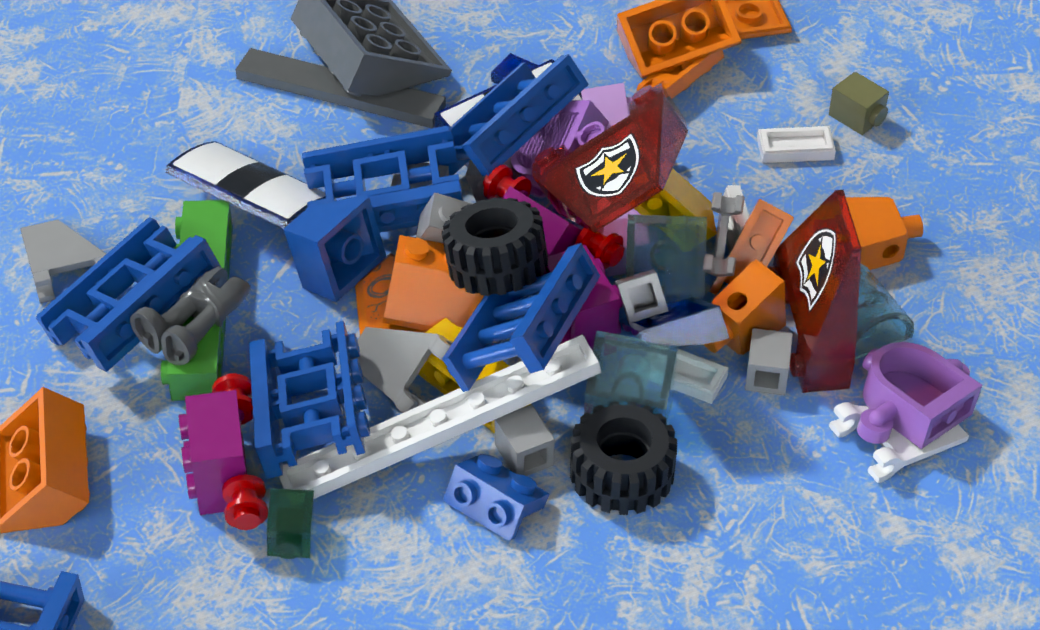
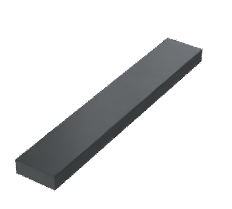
M253 48L248 50L235 69L236 79L428 128L435 126L440 114L446 107V97L413 88H406L381 96L366 94L354 96L342 88L343 85L328 70V67Z

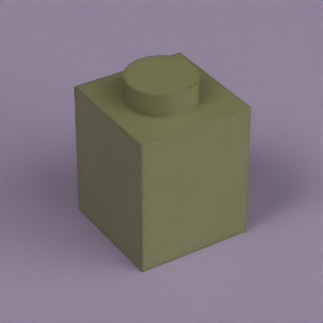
M853 72L833 87L828 115L863 135L872 127L882 124L888 114L886 106L889 91L861 74Z

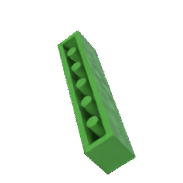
M183 201L182 217H176L175 219L176 239H180V242L174 247V249H177L189 237L193 238L195 235L206 239L220 266L227 271L228 280L233 232L230 201ZM190 317L182 326L185 327L195 318ZM226 319L221 327L213 325L197 345V353L188 363L174 365L168 360L161 361V381L163 385L169 384L171 401H184L185 396L212 393L213 383L222 377Z

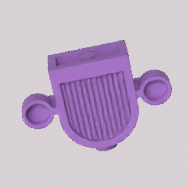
M572 100L511 156V163L514 169L521 176L531 181V195L545 198L546 196L561 194L571 189L578 183L574 168L589 162L602 147L610 145L612 136L607 130L609 121L591 100Z
M896 342L884 345L879 349L874 348L866 355L862 363V367L868 371L863 387V399L869 409L863 411L857 426L858 435L869 443L881 444L889 439L893 428L920 449H923L973 414L982 384L969 376V368L960 360L945 359L925 346L909 342Z

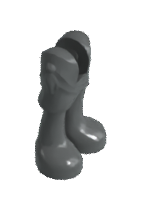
M217 266L198 277L192 287L183 293L179 301L166 313L160 315L152 308L143 307L130 317V323L134 333L147 349L155 354L162 350L166 360L170 363L184 365L194 358L198 350L197 345L213 325L221 327L226 317L246 299L250 293L251 286L248 282L237 276L228 280L227 271ZM190 317L195 318L185 327L182 326Z

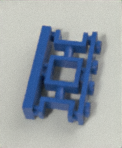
M450 126L302 153V161L305 167L304 175L308 188L325 187L326 199L307 202V208L337 201L336 198L366 195L370 198L380 233L418 226L420 214L434 192L464 201L459 174L440 176L439 165L457 162ZM430 162L429 166H423L409 169L408 166L418 163ZM400 173L401 185L366 191L365 179ZM354 176L353 180L337 183L334 181L337 178ZM432 181L433 185L411 188V184Z
M149 217L37 314L36 319L51 342L56 345L63 346L79 333L80 335L74 341L84 357L87 359L92 358L97 368L107 372L141 342L134 333L130 323V317L137 310L149 307L156 310L160 315L166 313L179 301L180 296L192 287L198 277L206 271L221 266L206 239L195 235L193 238L189 237L177 249H174L177 244L168 228L163 225L160 227L155 219ZM134 282H137V284L131 290H129L122 298L116 300V298L120 296L127 288H129Z
M344 321L336 322L337 334L331 335L330 329L322 331L323 344L286 352L283 341L275 342V349L272 350L268 349L265 338L249 342L255 450L266 479L282 476V462L287 461L289 467L297 465L296 451L335 442L339 455L347 453L346 446L354 445L357 455L365 453L364 437L370 436V428L365 411H360L367 409L363 387L361 384L357 385L364 382L361 365L357 358L361 357L356 334H348ZM336 352H339L341 373L337 374L335 365H337ZM275 367H278L281 375H277L278 389L276 384ZM328 388L327 396L292 404V397ZM342 404H345L347 427L344 428L340 420L343 417ZM279 419L283 420L285 428L281 429L282 443L280 439Z

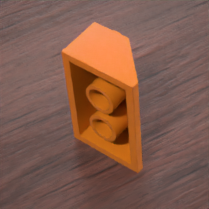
M655 0L617 14L618 35L628 60L641 78L739 45L742 42L725 0Z
M399 235L383 323L428 331L444 318H447L456 326L464 327L484 296L480 295V293H468L465 291V288L459 289L454 281H451L443 243Z
M42 387L0 425V533L64 525L89 503L90 490L88 489V457L86 451L87 427L83 404Z

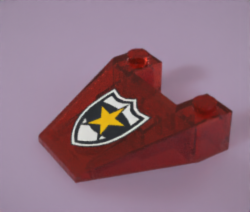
M662 83L655 87L648 85L637 91L632 96L633 101L628 103L629 116L574 151L569 152L563 144L557 149L550 147L542 151L535 158V163L532 164V177L559 214L595 233L663 191L687 136L688 128L685 118Z
M835 190L777 248L774 254L773 266L767 267L785 281V304H790L798 333L796 353H791L790 370L792 377H798L802 393L850 389L855 364L861 245L844 190Z

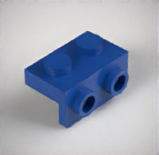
M480 454L456 464L444 495V501L508 541L516 537L524 517L543 509L549 497L548 492L539 488L532 478L516 474L502 466L503 463L494 456Z

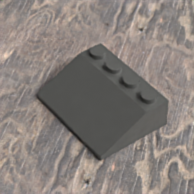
M298 0L291 16V20L300 30V35L307 39L314 48V52L326 63L328 70L343 85L342 88L351 95L381 96L445 78L451 74L452 70L392 0Z

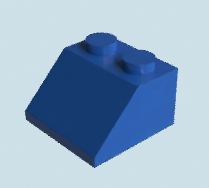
M366 195L309 206L283 229L303 289L334 302H337L387 257L370 198Z

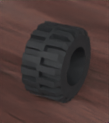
M514 198L480 200L474 204L462 207L461 211L454 212L449 216L450 220L445 221L442 239L449 276L459 289L465 288V291L468 293H480V295L489 296L491 294L504 295L507 292L519 291L523 289V286L536 282V277L542 276L545 272V267L548 266L549 260L542 216H540L539 210L536 207H531V204L528 202H518V199Z
M613 401L609 403L608 407L600 404L593 408V414L586 412L580 417V424H575L573 437H571L570 478L571 482L575 483L577 494L579 496L586 495V503L592 507L598 504L603 512L610 513L612 509L618 510L619 515H628V510H635L638 514L646 511V505L654 508L660 504L661 497H667L671 485L674 482L677 438H675L673 426L666 425L667 418L661 413L654 415L653 408L647 405L641 408L636 406L637 402L628 401L627 405H620L619 401ZM623 454L637 459L624 461L609 456Z

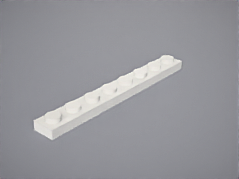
M582 334L560 344L544 370L529 373L525 364L521 361L475 381L469 391L463 392L459 388L370 427V436L364 437V454L357 455L354 445L346 446L347 453L339 455L336 445L333 443L297 459V465L295 466L283 465V475L279 476L286 496L293 509L602 372L599 362Z

